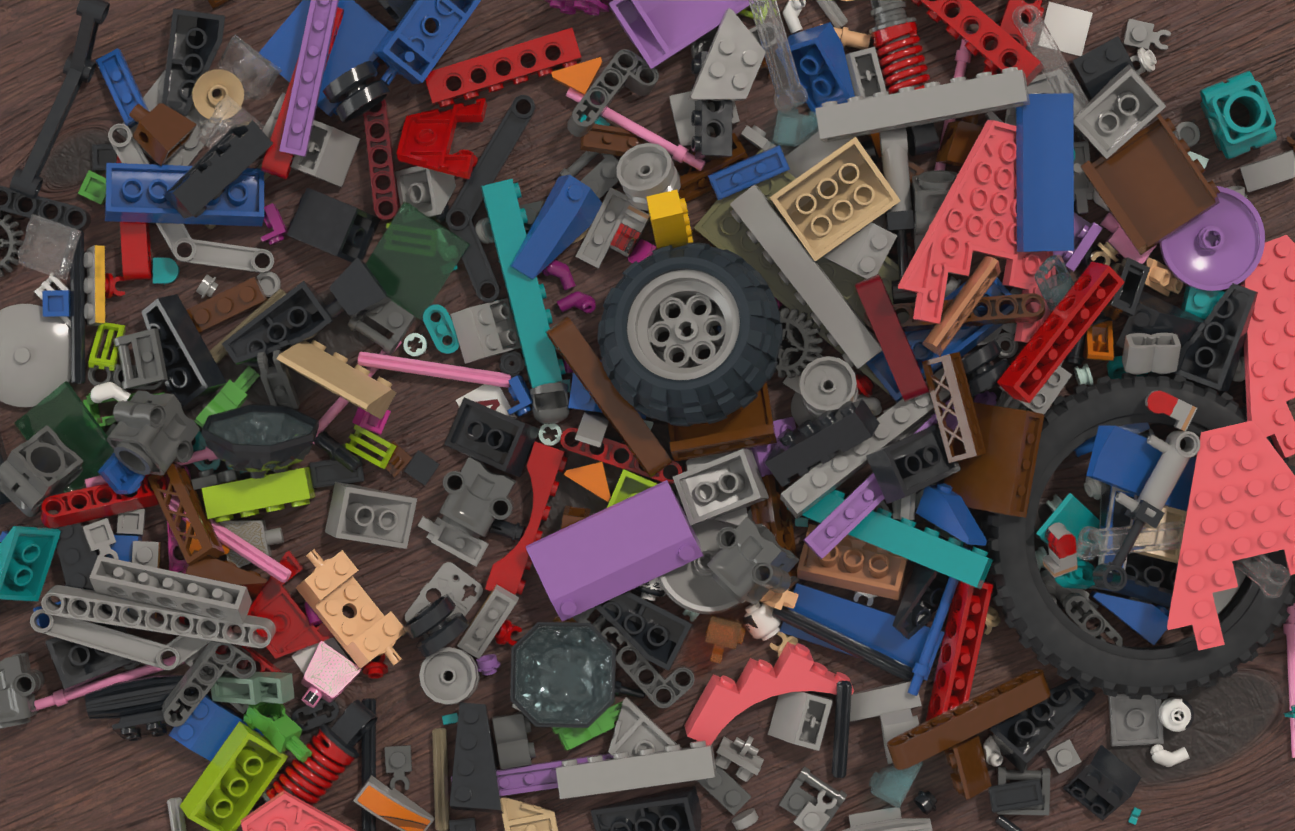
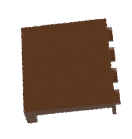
M1160 113L1156 115L1158 120L1131 137L1108 159L1102 156L1092 164L1088 160L1081 165L1084 174L1140 255L1220 203L1217 196L1220 193L1219 189L1212 180L1207 182L1202 175L1206 171L1199 160L1193 161L1188 155L1191 151L1188 144L1183 138L1177 139L1173 133L1177 130L1169 118L1164 120Z
M698 357V359L701 360L707 359L703 357ZM767 381L757 393L758 396L749 405L727 415L728 418L711 424L707 422L693 424L692 426H676L668 423L671 441L669 443L674 462L777 443Z
M973 402L987 453L957 461L961 470L944 478V484L951 486L952 491L960 495L969 508L1026 518L1044 414ZM956 438L952 445L955 456L965 454L964 443Z

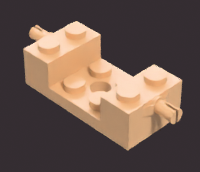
M313 549L306 557L316 568L310 576L296 587L298 592L360 669L376 656L383 654L387 656L394 666L402 659L393 646L397 639L406 633L403 630V625L391 611L387 615H383L353 577L359 570L343 550L333 558L323 561L315 549ZM343 606H349L353 609V618H347L343 615Z

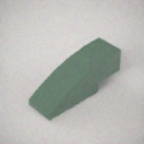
M255 672L247 679L238 678L232 673H224L211 688L212 701L256 705L260 702L284 704L294 699L292 673Z

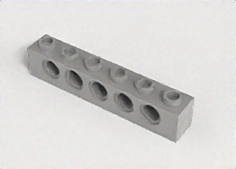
M99 555L89 577L95 592L99 594L243 625L252 603L248 589L245 586Z

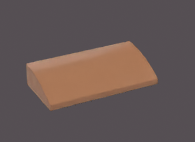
M988 256L983 258L942 315L940 324H936L922 343L923 346L939 357L1000 274L998 260Z
M809 524L806 537L817 527L816 525ZM847 534L823 559H820L804 542L797 567V578L899 600L908 559Z

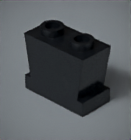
M1127 257L1123 259L1122 264L1110 263L1109 265L1123 279L1124 284L1100 314L1115 321L1125 315L1130 317L1135 314L1150 267Z

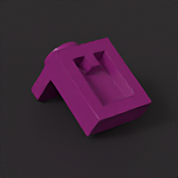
M274 203L264 207L266 212L264 214V221L268 229L273 227L274 231L260 237L263 243L269 242L270 245L284 240L283 235L288 233L279 210Z

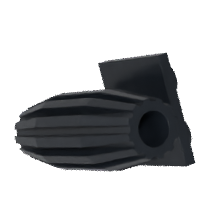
M156 675L114 683L85 694L89 719H120L119 723L112 724V728L126 741L141 740L143 735L152 734V737L167 735V731L172 730L174 727L165 722L162 705L184 675ZM188 687L185 689L184 694L187 696L194 695L197 688Z

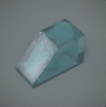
M923 761L903 770H898L894 765L882 768L880 773L875 772L869 782V786L872 787L870 790L871 794L900 808Z

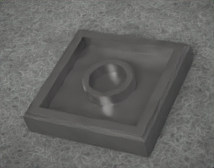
M1118 693L1116 697L1108 696L1111 746L1164 744L1163 725L1158 716L1159 708L1162 704L1161 699L1157 700L1151 695H1143L1141 700L1130 699L1124 693Z

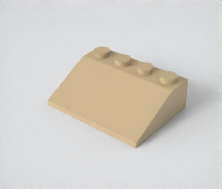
M856 137L770 197V200L814 261L820 259L901 201Z
M312 340L311 344L307 341L299 342L278 355L277 360L295 372L379 419L383 418L396 395V392L391 389L392 383L381 377H378L376 381L368 376L369 370L358 364L355 368L346 364L347 358L337 352H334L333 356L326 353V346L315 340Z

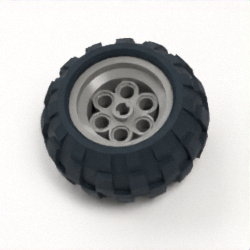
M691 242L677 248H673L672 245L652 251L653 255L639 263L635 261L622 273L624 276L616 287L610 289L604 301L602 319L598 324V344L600 345L601 362L604 370L619 394L636 410L652 419H658L676 426H692L693 424L706 422L711 424L728 418L727 415L749 405L758 396L759 390L766 381L768 382L775 371L783 336L776 299L761 274L742 257L727 249L722 250L711 247L709 244ZM699 305L707 306L704 314L695 315V309ZM677 308L681 309L678 317L669 318L670 313ZM719 325L722 327L718 335H709L710 329L713 326ZM691 326L694 332L692 335L685 337V334L682 332L683 329ZM669 332L668 340L665 342L658 341L659 334ZM702 350H711L710 356L707 359H698V355ZM678 352H683L685 354L684 359L678 363L673 362V356Z

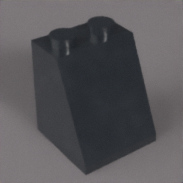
M307 187L305 193L300 198L298 210L290 222L287 235L352 263L356 258L364 260L381 219Z

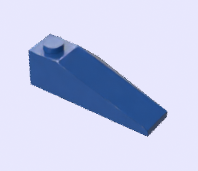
M571 175L558 177L510 266L530 279H534L591 226L602 205V202L593 190Z

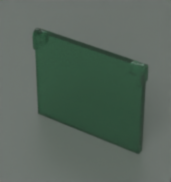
M403 202L395 218L366 262V265L390 296L391 301L421 320L424 310L432 304L466 251L469 243L418 211L411 204Z
M67 381L62 383L15 422V425L26 440H29L39 430L48 425L57 434L62 443L84 461L81 465L83 471L73 482L67 485L64 490L65 493L83 489L86 486L85 479L100 475L98 473L99 469L114 453V449L107 441L108 436Z

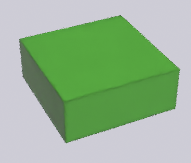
M88 171L78 194L103 205L106 197V178Z

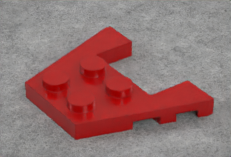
M476 99V104L464 106L463 103L455 104L453 109L439 112V109L406 116L396 153L398 161L470 179L474 163L472 155H449L457 122H483L487 109L486 99Z
M290 550L284 554L280 561L281 565L292 572L287 581L304 569ZM270 576L249 608L247 615L267 618L275 624V635L266 646L275 659L334 637L324 623L318 627L315 625L310 626L305 612L283 586L285 583ZM256 629L259 636H268L265 630Z

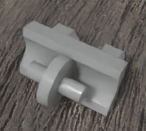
M748 736L746 741L736 737L734 742L723 737L717 750L718 754L715 764L723 769H727L731 761L740 766L736 772L737 777L747 782L754 774L758 775L764 759L757 756L759 750L751 745L754 740L753 737Z

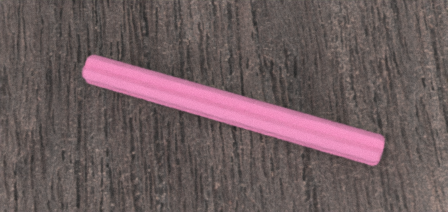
M359 352L357 361L360 366L506 388L510 386L508 380L511 379V375L507 373L368 352Z
M172 496L169 507L172 511L177 512L180 500L178 497ZM209 519L222 544L280 582L285 583L292 573L291 570L224 526L215 523L213 519Z

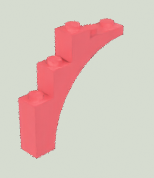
M787 642L774 667L767 661L761 659L756 661L750 658L736 684L734 680L727 676L719 677L713 674L684 725L687 737L697 741L705 740L706 745L712 744L721 730L734 717L758 702L789 692L816 691L836 695L837 683L839 681H850V678L841 672L832 673L824 665L814 662L810 650L806 646Z

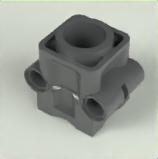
M937 170L924 172L912 177L911 202L914 229L911 230V236L914 240L915 251L920 246L929 225L934 220L958 173Z
M138 390L130 401L122 400L115 405L113 415L118 424L107 437V441L114 449L117 459L124 466L142 475H164L173 461L185 463L191 459L193 455V445L191 442L200 428L194 420L186 417L181 403L174 394L153 395L147 391Z
M46 425L29 440L13 449L7 460L0 465V491L26 516L34 517L41 512L42 503L47 497L62 494L67 485L83 471L81 465L84 461L74 451L66 447L57 434Z
M469 457L461 471H451L444 477L443 486L449 495L439 511L443 514L442 520L476 539H479L480 535L483 537L487 536L494 519L502 520L513 513L514 503L508 496L517 481L506 475L495 474L487 469L483 462ZM453 475L461 477L463 484L460 489L451 487L450 478ZM498 500H503L507 503L508 512L506 514H499L496 511L495 504Z
M746 517L736 529L724 527L719 530L716 542L721 549L707 565L714 572L712 574L714 580L728 594L741 603L748 601L756 605L769 590L776 593H783L788 590L791 585V577L788 572L797 564L799 559L790 550L779 546L774 534L761 523L755 524L751 518Z
M28 652L15 654L0 661V729L31 722L30 717L38 714L34 705V693L44 686L45 678L39 670L31 669ZM26 677H28L32 682L31 688H29L25 683Z

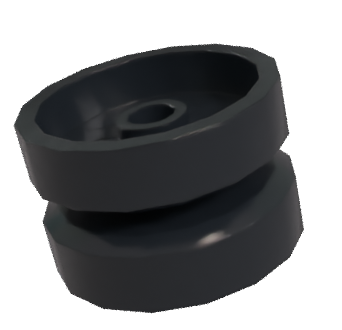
M371 61L364 62L345 72L323 90L330 103L341 102L336 108V113L343 123L366 113L381 103L391 93L383 80L374 81L378 72Z
M995 339L962 358L965 374L971 377L967 381L972 397L979 393L982 394L997 385V381L1011 365L1008 359H1001L994 364L990 363L1002 351Z
M448 594L425 606L403 626V630L410 639H416L424 635L416 646L424 658L442 649L459 636L470 624L462 613H455L449 616L454 611L456 605Z

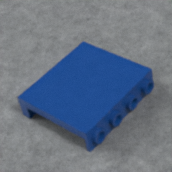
M302 0L257 54L288 82L291 81L300 54L311 0ZM339 0L338 7L344 9V14L323 74L317 106L330 117L333 114L338 115L336 108L341 102L330 103L323 92L325 87L345 72L367 61H371L377 70L380 66V63H378L380 58L373 51L389 31L354 0Z

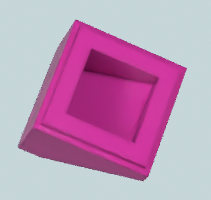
M640 239L630 254L628 261L632 264L635 261L639 263L653 255L652 251L657 250V248L653 244Z
M358 407L352 422L381 435L391 411L387 410L383 418L379 419Z

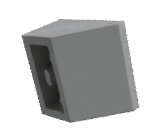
M875 47L845 55L855 97L863 96V99L873 98L874 93L886 91Z
M314 120L306 157L295 155L291 167L342 187L360 139Z
M508 298L469 307L451 314L465 364L521 348Z
M807 691L778 695L768 735L819 751L833 700L829 697Z

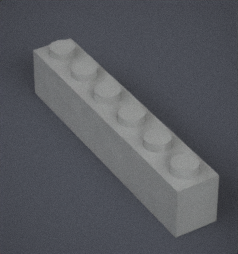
M704 740L691 742L688 748L680 749V744L664 746L665 751L654 752V748L638 750L639 755L629 756L628 751L613 753V758L603 759V755L587 757L588 762L577 763V759L561 761L562 765L556 767L560 799L714 778L717 776L712 744L706 745Z

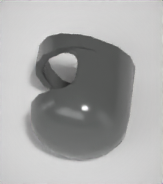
M558 382L548 383L530 389L533 415L538 422L542 424H555L564 421L568 417L570 408H568L567 384Z

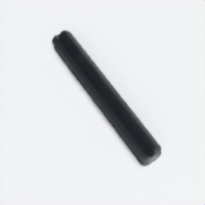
M839 681L837 683L832 774L834 778H845L847 773L852 696L850 681Z

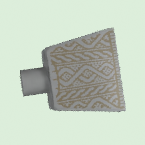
M227 520L220 522V525L268 556H271L270 545L284 543L281 527L267 530L265 520ZM232 549L226 554L227 561L236 564L238 568L251 563Z

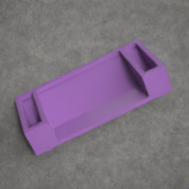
M613 0L609 3V7L650 69H653L718 27L728 8L732 9L735 14H738L758 0Z
M667 480L526 546V550L550 601L562 622L703 556L700 542Z

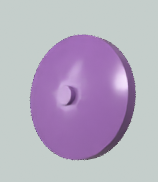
M1218 186L1217 188L1220 191L1217 195L1220 201L1219 204L1159 243L1163 260L1172 274L1184 284L1204 291L1228 289L1232 283L1238 285L1244 281L1258 266L1265 246L1263 222L1253 204L1240 193Z

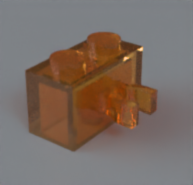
M710 614L704 637L705 642L714 644L710 661L720 664L724 647L736 649L737 644L742 645L745 628L741 627V621Z

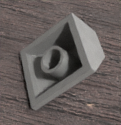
M420 166L396 171L395 175L403 223L440 215L456 187L454 176Z

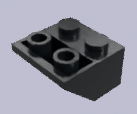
M1100 745L1084 760L1064 785L1063 789L1103 821L1132 796L1141 776L1103 745Z

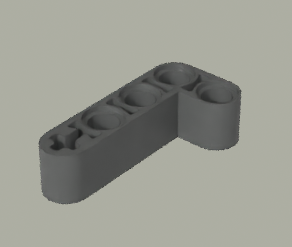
M623 49L617 52L574 108L567 123L569 132L576 137L588 134L623 86L639 96L649 95L659 78L657 69L655 67L650 69L644 59L630 50ZM619 63H625L628 68L622 67ZM640 78H646L649 83L643 82ZM605 81L612 82L614 86H608ZM591 99L597 100L600 105L593 104ZM585 114L587 116L586 120L580 122V119Z
M613 625L607 626L602 630L601 634L605 639H607L606 633L608 631L611 634L616 632L618 633L617 641L620 644L623 641L627 643L616 654V661L658 707L668 708L693 686L695 681L694 673L689 667L678 666L664 678L651 662L645 659ZM609 642L615 649H617V646L614 644V642ZM626 650L634 651L637 656L635 662L631 664L625 663L621 657L623 652ZM648 669L653 672L654 678L651 682L644 683L639 679V673L642 670ZM681 671H685L690 675V681L686 685H680L675 680L676 675ZM658 690H669L671 693L669 701L660 702L656 698Z
M210 641L164 701L162 713L165 722L172 727L184 724L225 669L238 678H250L256 671V664L250 652L240 645ZM221 645L229 647L225 654H217L215 651ZM240 660L249 661V665L244 669L236 667ZM204 666L213 667L210 674H200V670ZM188 687L197 688L196 693L191 696L185 695L184 691ZM172 709L173 711H176L177 709H179L180 713H173L171 715L170 710Z

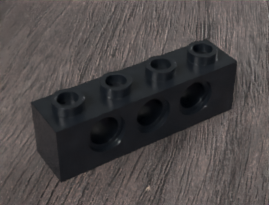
M701 51L695 55V59H692L691 73L695 74V82L708 54L706 51ZM707 100L695 101V110L691 114L692 126H695V136L692 137L691 149L695 152V159L726 160L732 156V101H712L715 104V112L707 108ZM707 126L714 128L716 133L714 138L707 134Z

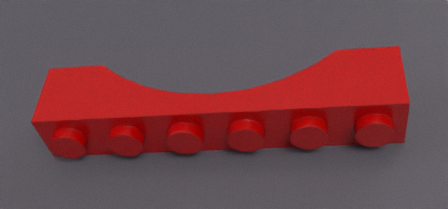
M536 441L534 442L527 463L533 488V509L530 522L515 548L493 564L485 587L486 590L493 591L497 584L514 595H522L526 580L522 579L525 569L530 571L533 563L526 550V546L541 539L543 531L538 529L541 520L547 521L551 509L550 506H547L549 497H555L560 483L555 481L558 471H564L568 459L563 456L565 451Z

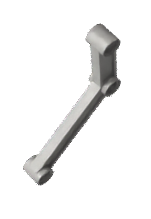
M116 124L110 128L108 133L109 141L122 163L149 164L128 126ZM122 129L128 133V138L124 143H117L113 140V134L116 130ZM156 223L173 255L181 262L265 273L273 267L274 257L266 249L194 240L190 237L184 224ZM187 243L192 247V253L189 257L184 258L178 255L177 248L180 244ZM259 254H265L269 257L270 264L266 268H259L255 264V257Z
M43 609L36 610L30 617L31 627L37 632L164 670L175 669L211 641L178 636L165 645L88 621L47 614L50 618V624L46 628H41L37 624V618L42 613L47 614ZM205 621L208 628L216 629L212 621ZM166 651H172L176 656V661L171 666L164 664L162 660V655Z

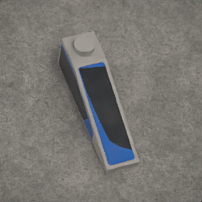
M1101 482L1098 565L1114 560L1133 524V520L1124 515L1128 508L1115 500L1116 495L1122 492L1132 499H1137V495ZM1126 558L1124 564L1122 565V568H1123L1124 570H1125V568H1126L1127 558Z

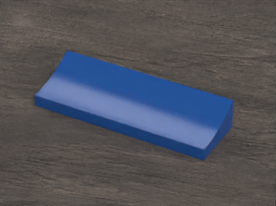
M1074 93L1029 94L1030 105L1016 107L1017 252L1074 251Z
M106 163L105 221L262 226L264 221V172L261 171V168H246L235 181L224 188L225 191L217 199L211 200L205 205L207 209L200 216L184 219L163 195L192 166Z
M996 278L983 297L1011 295V293ZM965 283L962 284L955 291H953L950 295H948L944 300L955 299V297L960 292ZM1004 304L1000 308V312L1004 315H1009L1014 311V307L1010 304ZM979 306L974 310V314L977 317H983L988 312V309L984 306ZM1003 324L961 327L941 356L960 352L961 357L964 356ZM931 330L905 331V335L926 381L922 361L939 357L922 344ZM881 351L865 364L894 401L898 403L903 397L885 355ZM942 362L931 365L933 375L943 368Z
M1099 426L1086 476L1139 496L1159 461L1162 452L1149 445L1147 438L1118 426ZM1191 457L1164 506L1187 511L1196 457Z
M795 584L793 592L799 595L794 609H789L911 668H914L915 662H919L931 627L924 625L908 640L892 626L896 615L803 584ZM782 622L780 632L851 655ZM942 630L928 665L930 670L927 677H924V680H928L934 659L945 632Z

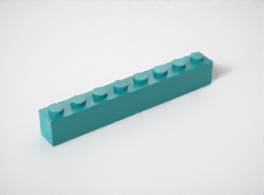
M507 179L483 185L481 190L530 386L535 388L543 384L563 381L562 375L566 374L563 360L557 359L556 347L546 334V331L550 329L549 324H553L550 309H545L543 299H547L544 284L538 283L537 276L534 279H530L510 266L527 236L524 224L528 223L525 208L520 209L518 198H522L518 182L513 183V179Z
M834 489L802 514V516L821 523L845 500V493ZM879 507L876 512L871 511L848 533V535L979 589L982 588L993 561L986 557L988 552L974 546L972 551L962 548L964 542L949 537L948 541L938 538L940 532L925 527L923 532L914 528L915 522L903 517L900 522L891 518L893 513Z

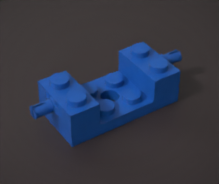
M415 0L395 30L388 31L373 51L388 67L380 80H383L389 86L398 74L412 84L423 83L481 0ZM428 18L433 19L436 23V29L433 33H429L425 29V21Z

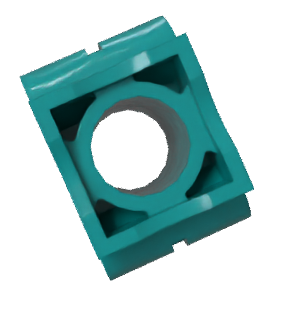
M1250 71L1227 79V83L1221 81L1200 90L1201 108L1211 128L1219 151H1223L1227 160L1249 152L1250 147L1257 149L1277 141L1274 129L1276 125L1275 117L1260 82L1255 81ZM1233 102H1239L1248 109L1250 120L1247 127H1240L1232 121L1229 111Z

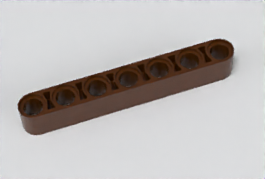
M1035 293L982 297L975 308L984 306L988 309L987 314L983 317H977L973 310L962 327L1038 321L1045 314L1044 299ZM944 300L942 315L953 300ZM1030 302H1037L1041 308L1035 313H1030L1026 310V306ZM915 303L893 304L896 314L901 312L909 314L908 321L901 323L904 332L932 330L936 325L935 323L913 319ZM1004 304H1010L1014 307V311L1009 315H1004L1000 312V308ZM865 312V324L872 333H875L872 325L869 322L870 320L867 316V313Z
M565 317L547 330L546 334L644 471L650 477H653L672 463L669 455L635 408L616 390L608 378L602 362L568 317Z
M1034 669L1027 671L892 738L887 742V747L894 767L898 770L912 767L1048 699L1051 693L1043 670Z

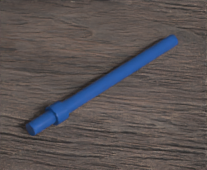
M950 576L919 662H915L912 671L914 675L908 693L915 696L918 695L924 677H927L930 670L928 665L959 580Z

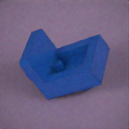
M115 453L111 455L98 471L116 494L134 493L140 488V482L145 478V475L138 474L124 466L117 459Z

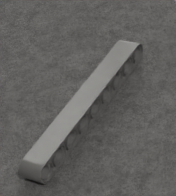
M62 585L53 586L41 601L43 610L47 614L255 648L266 647L276 632L275 624L270 619L247 615L243 625L99 594L93 590ZM51 596L58 597L61 604H55L51 600ZM76 600L84 601L87 608H80ZM102 604L111 606L113 612H106ZM128 608L135 609L138 612V617L131 616ZM153 613H161L164 621L157 620ZM184 616L188 618L190 625L181 623L179 617ZM205 621H212L216 629L208 628ZM231 625H238L242 633L234 632L231 629ZM256 629L265 630L268 636H259Z

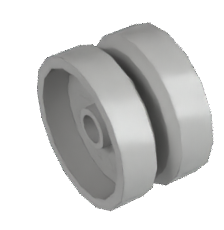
M645 143L634 146L625 152L616 167L617 178L629 202L640 210L649 211L647 196L676 189L679 192L681 187L680 176L671 156L665 148L658 144Z
M830 356L817 358L809 363L801 373L799 385L803 405L808 413L817 419L826 411L831 410L834 412L848 401L854 403L858 399L859 394L855 372L848 363L840 358Z
M452 647L442 648L426 657L419 673L421 687L426 695L435 702L446 705L458 704L469 699L476 691L480 680L478 666L474 658L464 650ZM451 671L453 673L451 681L445 680L447 678L445 672Z

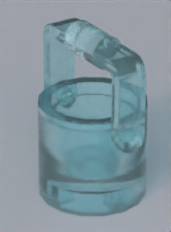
M1060 255L1047 258L1035 273L1036 283L1050 313H1052L1074 285V282ZM1055 265L1058 274L1046 279L1045 275Z

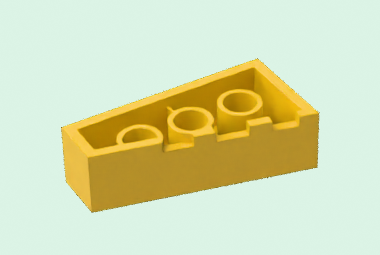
M678 190L647 196L650 222L657 249L669 245L677 248L690 242L693 243L685 198L679 199Z

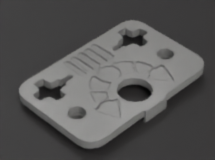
M446 562L419 592L420 595L405 613V620L408 622L416 613L431 603L427 600L426 593L432 588L438 589L441 592V597L448 594L455 603V609L449 616L455 613H462L465 617L482 595V585L455 564ZM455 575L458 576V579H457V580H454V579H453V577H454ZM474 584L476 586L474 590L477 594L475 596L470 595L462 601L465 594L463 587Z

